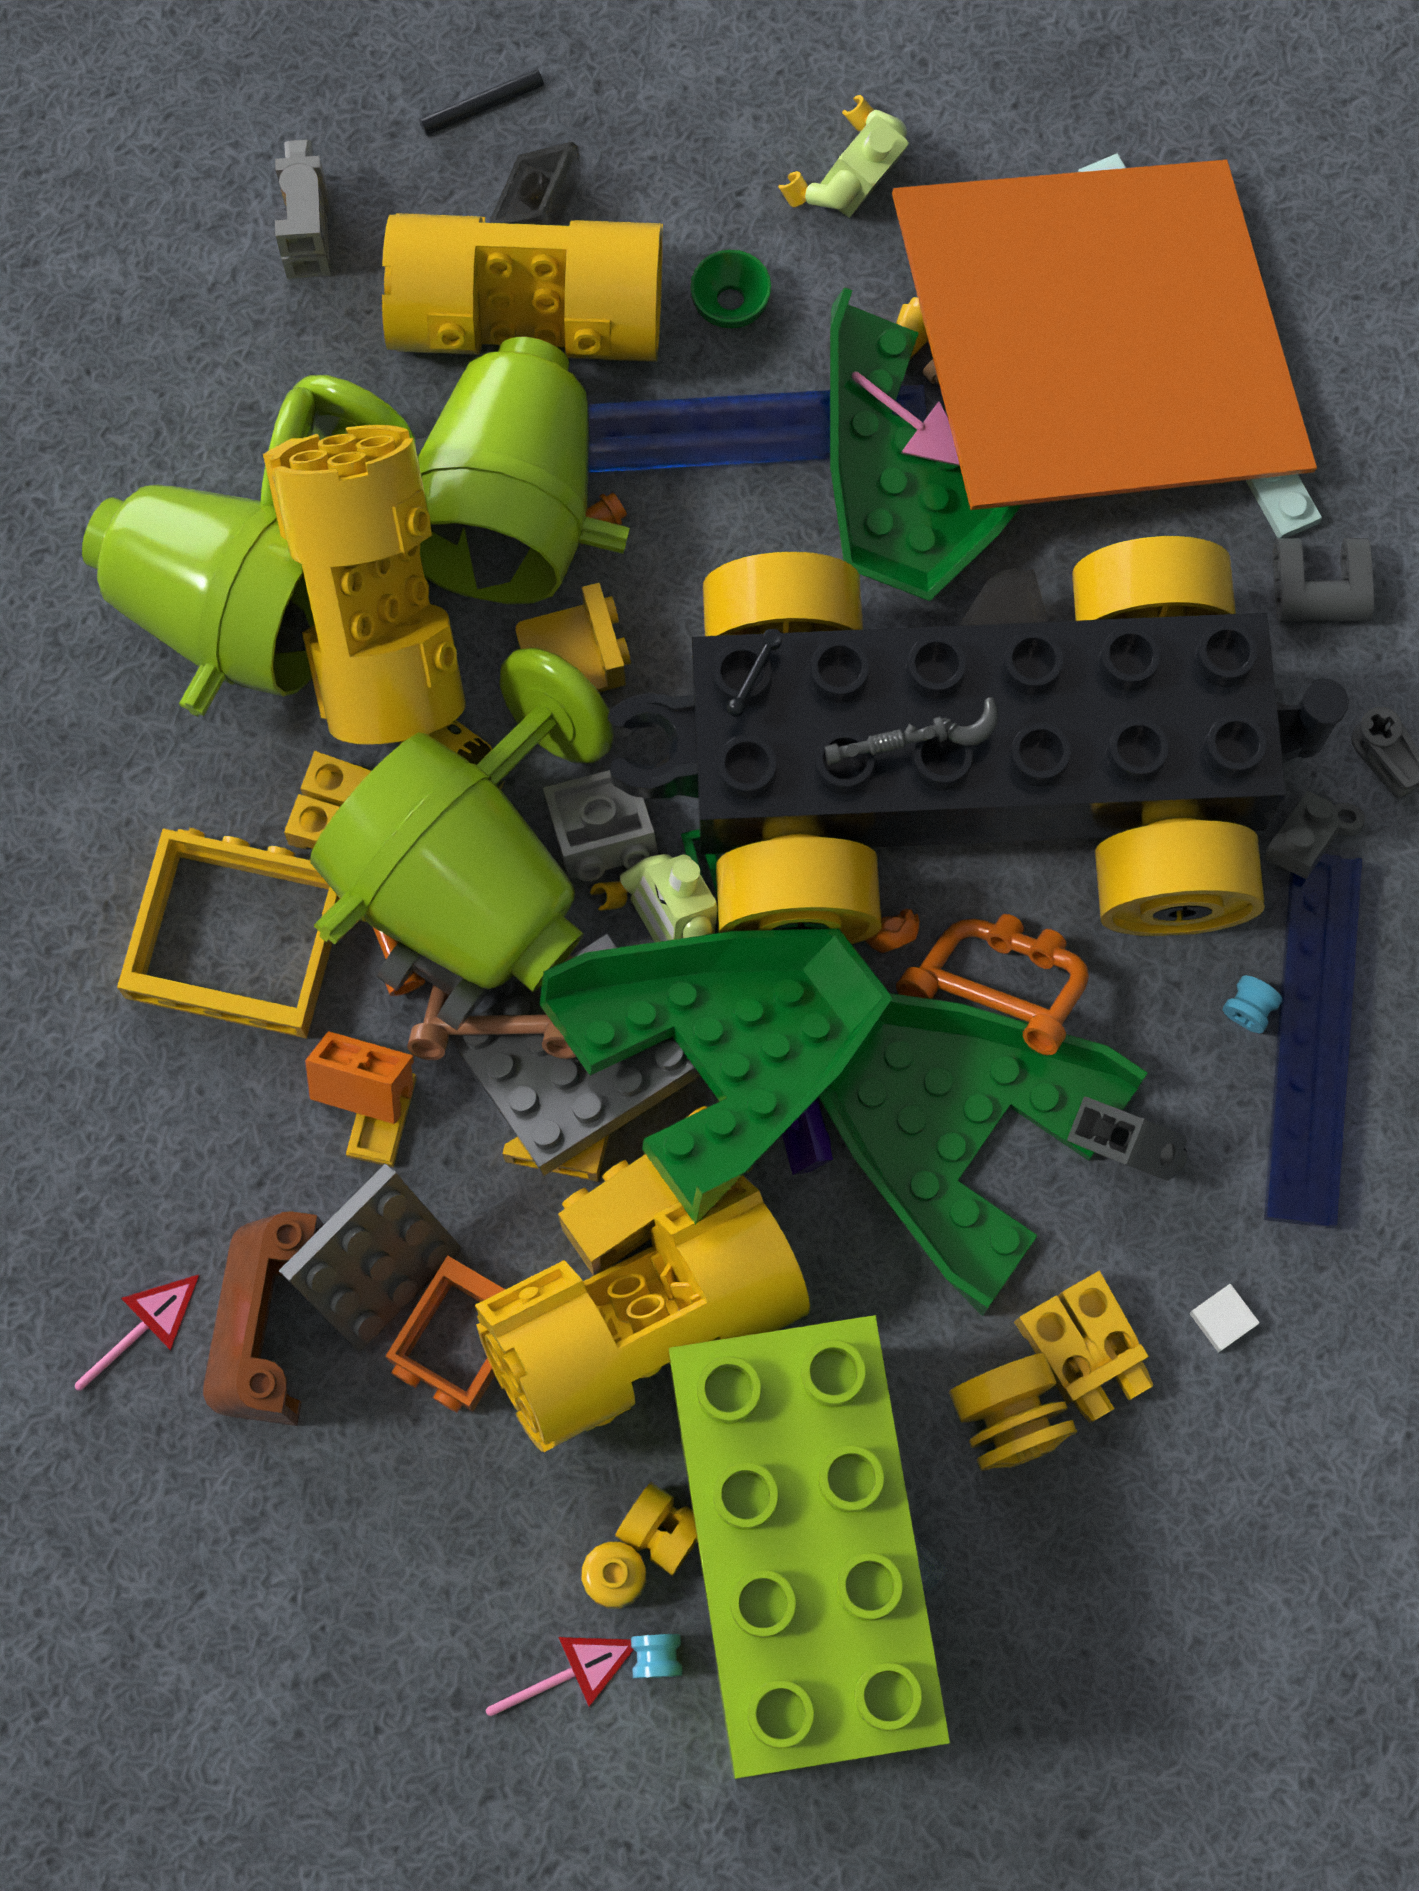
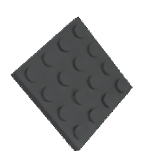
M606 934L572 956L576 957L585 952L617 947ZM523 986L477 1016L546 1015L539 1005L541 987L532 992L528 987ZM544 1034L449 1035L452 1043L543 1176L701 1076L673 1037L590 1076L577 1057L563 1059L548 1054L542 1048Z

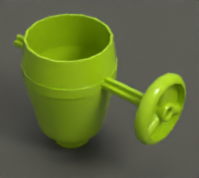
M513 337L502 342L498 352H489L471 361L455 386L418 455L431 525L457 523L487 528L516 538L531 547L510 582L477 589L465 528H463L458 546L432 532L431 537L420 543V557L424 577L446 590L467 597L503 604L535 603L552 597L560 587L579 543L624 554L629 527L586 517L589 439L587 395L584 387L568 371L570 364L567 356L556 346L536 338ZM298 387L287 393L274 426L268 451L291 438L303 439L313 434L316 405L314 395L309 389ZM265 467L260 502L265 505L274 506Z
M309 375L293 387V389L305 387L313 393L316 405L313 434H318L320 440L332 435L347 434L346 427L391 425L409 430L410 438H413L415 443L414 434L405 419L397 411L372 392L350 381L330 375ZM158 484L140 487L124 501L110 497L97 507L89 520L83 537V561L87 566L97 569L100 593L106 602L199 667L179 702L182 708L189 710L190 714L194 716H205L223 682L284 697L297 693L312 679L306 651L274 654L276 638L284 611L290 600L304 610L310 627L315 625L302 564L296 562L290 556L287 540L280 535L274 506L265 505L259 500Z
M540 648L517 649L501 664L499 686L505 704L518 725L477 765L470 763L466 758L426 733L418 732L402 742L367 775L337 810L320 834L311 852L310 863L340 898L314 924V927L321 932L319 936L325 942L330 940L335 945L361 919L363 922L367 921L375 929L482 988L491 989L501 986L514 975L532 992H535L542 986L543 971L563 963L584 936L577 927L565 918L574 901L575 891L573 884L497 784L537 744L551 754L572 763H595L610 751L613 734L610 732L608 723L609 709L596 687L579 669L560 656Z

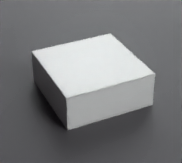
M1231 1284L1224 1287L1189 1313L1218 1353L1259 1324L1257 1318Z

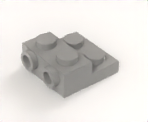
M610 770L543 788L568 879L579 877L582 881H594L599 879L607 869L622 865L629 869L646 857L658 855L655 833L644 799L631 796L615 787L611 781Z

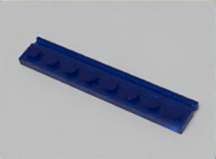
M924 385L901 386L896 402L920 421L924 422L926 419ZM830 390L588 404V473L830 458Z
M1324 854L1307 879L1290 872L1281 986L1283 1000L1280 1004L1264 1210V1220L1308 1226L1320 1225L1332 1229L1337 1226L1362 858L1352 860L1343 859L1337 855Z

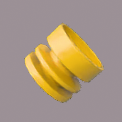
M1045 1353L1027 1356L992 1369L949 1391L961 1423L984 1419L987 1428L975 1434L969 1440L971 1448L994 1443L996 1449L976 1459L981 1471L992 1468H1012L1055 1450L1066 1438L1077 1433L1073 1420L1053 1426L1048 1421V1419L1068 1409L1065 1401L1044 1405L1040 1402L1039 1396L1049 1391L1057 1383Z

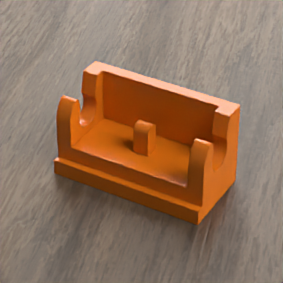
M328 1031L305 1060L310 1100L395 1124L401 1116L400 1095L408 1099L412 1096L413 1055Z

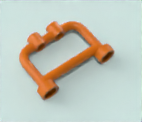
M1002 914L995 924L979 919H965L952 924L942 933L919 968L909 967L905 970L896 984V990L899 995L932 999L938 989L1027 1021L1029 1024L1023 1031V1038L1028 1046L1038 1053L1053 1055L1066 1038V1031L1062 1025L1086 989L1089 974L1087 965L1081 957L1065 949L1067 943L1060 933L1052 929H1044L1039 937L1035 939L1022 934L1024 932V925L1018 918L1010 914ZM976 937L987 941L989 946L997 952L1006 954L1013 950L1027 955L1035 965L1041 968L1050 969L1053 966L1063 968L1068 971L1070 978L1050 1009L944 971L941 968L961 940Z

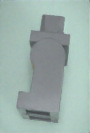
M311 140L285 142V158L275 159L276 174L287 212V220H275V236L286 277L290 279L331 276L328 219L325 213V209H330V200L320 156H313Z

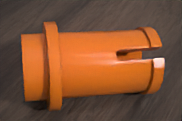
M613 492L608 496L601 494L599 496L600 501L587 509L586 517L621 525V519L627 516L622 503Z

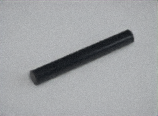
M538 69L423 117L419 119L420 125L426 136L544 86L542 76Z

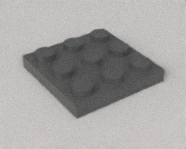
M384 1164L289 1259L279 1272L360 1352L436 1275L447 1255L452 1258L462 1247L399 1175L387 1164Z

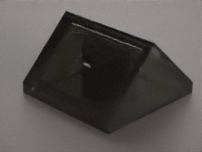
M572 141L518 155L489 223L561 226L581 179L579 146Z

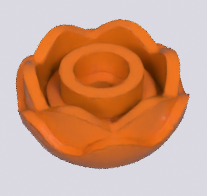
M904 909L899 915L881 918L882 927L880 931L866 939L865 942L872 949L885 953L914 941L917 938L920 926L918 913L914 914L912 909Z

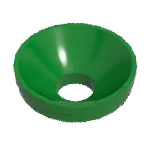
M729 249L710 254L698 264L691 277L690 291L693 304L703 319L715 326L733 329L751 324L762 315L770 299L771 281L766 267L759 259L741 250ZM729 289L737 290L742 294L744 302L737 309H724L717 300L720 293Z

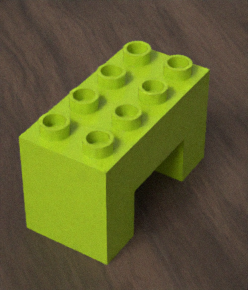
M876 1315L669 1348L672 1384L709 1611L733 1778L737 1779L949 1744L948 1728Z

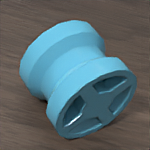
M1242 976L1237 983L1238 993L1234 998L1226 1001L1222 1010L1229 1019L1247 1030L1263 1033L1269 1023L1267 1018L1269 1013L1279 1008L1283 998L1273 987L1262 980L1252 976Z
M659 1634L631 1637V1648L637 1653V1663L632 1668L633 1678L683 1676L682 1665L677 1661L676 1650L681 1645V1635Z

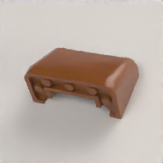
M293 1211L281 1212L247 1223L233 1234L229 1246L203 1385L205 1401L216 1413L229 1417L298 1426L302 1402L287 1394V1378L284 1371L275 1362L261 1359L275 1276L284 1277L279 1270L324 1225L318 1215Z

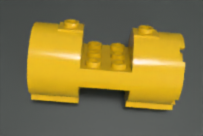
M399 213L389 215L385 230L382 266L385 267V295H382V318L387 350L479 355L482 344L501 345L502 342L513 337H531L546 341L556 347H565L567 358L657 362L661 317L663 224L574 220L570 221L569 226L486 223L485 217Z
M391 425L346 427L347 434L332 435L321 440L318 434L303 439L291 438L264 453L263 458L280 535L287 540L291 558L301 563L315 625L302 632L321 718L327 720L329 732L333 737L354 744L400 742L407 740L418 732L429 734L447 726L463 713L466 701L449 615L443 608L430 604L428 597L429 585L424 577L420 557V543L431 537L432 532L414 439L410 438L409 430Z
M744 1176L735 1183L697 1224L693 1222L680 1202L654 1214L653 1218L656 1226L651 1229L652 1247L584 1281L563 1260L475 1305L478 1312L477 1318L480 1322L476 1324L492 1370L501 1389H505L510 1401L518 1411L516 1412L517 1419L541 1452H546L596 1426L606 1425L619 1414L631 1409L630 1407L635 1404V1395L631 1382L639 1378L650 1377L656 1374L662 1366L670 1362L669 1348L778 1331L808 1315L810 1310L809 1296L795 1255L777 1221L763 1202L760 1190Z

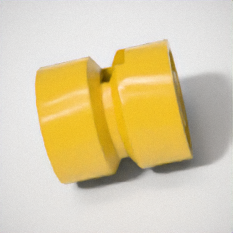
M652 1482L648 1484L638 1497L615 1534V1537L632 1546L637 1552L643 1549L649 1550L650 1561L672 1576L698 1541L693 1510L687 1506L680 1509L675 1508L674 1497ZM663 1526L667 1531H660Z

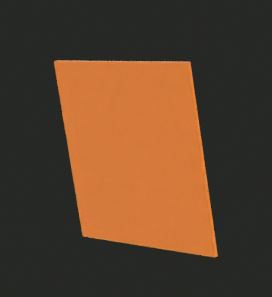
M1227 159L893 188L892 196L971 510L1315 472L1317 466Z

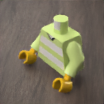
M855 96L853 100L857 103V106L848 112L843 110L842 114L857 131L861 132L841 154L821 183H811L808 186L800 172L790 173L788 179L791 183L778 186L791 207H797L807 201L810 205L838 209L850 218L899 160L909 145L905 138L907 129L904 123L892 115L880 110H874L863 96Z
M668 854L646 857L620 874L619 882L597 883L591 888V895H598L604 892L607 894L606 903L598 908L601 911L622 908L626 904L627 893L632 894L630 900L654 942L715 934L718 911L716 900L700 875L699 865L688 855L683 854L674 858Z

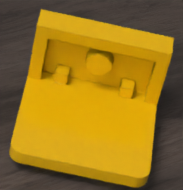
M600 582L582 587L583 605L523 620L516 625L515 630L520 649L540 648L560 656L579 669L596 687L598 692L626 685L624 666L631 664L628 647L624 637L616 639L612 624L619 623L616 606L612 596L604 598Z

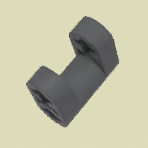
M1276 538L1273 546V573L1277 621H1370L1374 610V585L1369 539H1343L1340 550L1342 580H1305L1301 539Z
M400 942L391 951L376 976L397 991L413 973H416L448 994L449 997L439 1011L437 1018L455 1030H458L465 1023L490 990L467 981Z

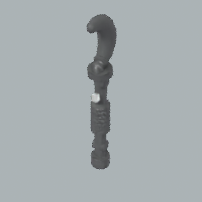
M993 697L987 698L984 702V712L981 718L969 726H958L956 723H951V719L939 716L933 719V725L916 730V727L909 724L905 732L898 729L869 736L866 741L838 747L837 744L824 746L828 765L841 763L843 758L869 752L872 755L894 751L905 748V745L908 743H918L937 737L939 742L945 741L948 738L953 743L963 746L978 745L986 741L996 729L999 718L998 706Z

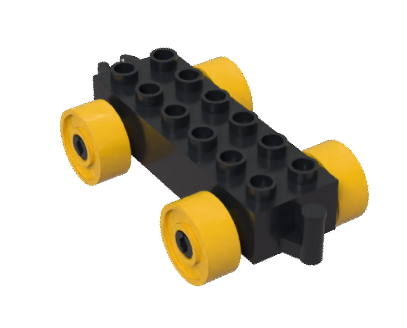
M1184 536L1146 537L1112 544L1087 555L1076 564L1072 571L1076 621L863 630L860 575L856 568L846 561L823 554L773 552L752 555L728 562L713 570L703 582L705 636L692 637L693 695L671 697L667 694L645 693L624 699L611 708L608 713L609 729L613 735L625 737L640 728L654 727L663 731L669 738L671 744L670 752L664 760L650 766L639 764L625 757L617 758L610 765L612 784L631 796L649 799L672 798L676 795L698 798L701 855L724 854L716 862L719 933L752 930L839 928L851 944L874 936L880 931L882 926L877 854L871 847L1109 837L1101 842L1095 850L1102 925L1112 931L1139 936L1199 934L1245 923L1263 912L1265 905L1258 836L1254 831L1266 830L1286 796L1283 763L1296 757L1309 758L1319 753L1335 725L1342 720L1348 710L1349 698L1346 690L1339 683L1331 679L1321 678L1313 680L1298 705H1286L1276 701L1268 613L1236 614L1230 555L1222 546L1208 540ZM777 629L782 634L781 646L771 651L744 702L746 706L745 712L739 717H732L727 712V703L730 699L736 698L764 646L763 635L765 631ZM993 697L998 706L999 718L996 729L986 741L978 745L963 746L953 743L948 738L945 741L939 742L938 738L934 737L918 743H908L905 745V748L876 755H872L869 752L843 758L841 763L828 765L824 746L837 744L838 747L866 741L869 736L898 729L905 732L909 724L916 727V730L933 725V719L939 716L951 719V723H956L958 726H969L981 718L984 712V702L987 698Z

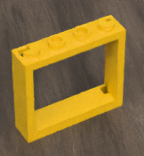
M190 827L188 831L182 829L173 831L163 828L117 985L118 990L125 999L307 1039L332 947V942L330 940L325 942L319 936L321 933L319 931L316 934L297 1008L147 975V971L180 857L329 889L322 916L340 899L313 867L310 860L295 857V853L286 848L269 846L267 851L252 848L250 843L236 837L224 836L222 841L205 838L203 832Z

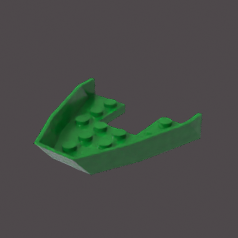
M844 287L832 304L830 324V470L843 561L856 568L860 575L931 601L1002 532L1021 505L971 510L960 466L901 453L917 429L902 417L892 414V410L855 382L851 375L855 371L859 372L896 401L919 333L849 305L853 290Z
M832 928L730 931L585 952L543 971L539 1005L563 1035L564 1040L590 1076L673 1037L720 1102L644 1138L642 1147L644 1153L688 1215L697 1224L841 1074L893 997L840 929Z
M890 993L893 999L841 1074L819 1097L853 1158L947 1281L983 1316L1038 1235L960 1183L959 1179L1009 1107L1089 1161L1094 1154L1093 1151L1067 1141L1084 1096L1123 1111L1148 1072L1107 1045L1066 1034V1038L1055 1054L1044 1055L1033 1050L1025 1042L1023 1031L1029 1024L1027 1022L961 1003Z

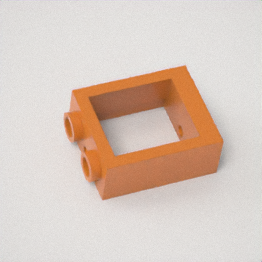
M447 1255L385 1357L390 1363L395 1365L391 1374L403 1382L416 1388L419 1382L422 1381L437 1390L433 1399L456 1413H458L462 1406L473 1412L495 1376L488 1358L466 1392L408 1357L451 1286L479 1302L505 1290Z

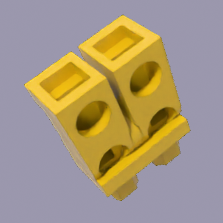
M314 750L300 788L302 795L298 794L284 831L288 845L307 849V847L313 849L320 834L337 810L371 770Z
M1100 1270L1014 1321L1022 1336L1028 1340L1035 1353H1045L1057 1382L1055 1386L1060 1391L1066 1404L1074 1402L1077 1409L1089 1423L1114 1410L1113 1405L1101 1387L1102 1384L1110 1379L1116 1378L1128 1400L1153 1387L1148 1370L1143 1363V1360L1149 1356L1142 1344H1139L1132 1327Z

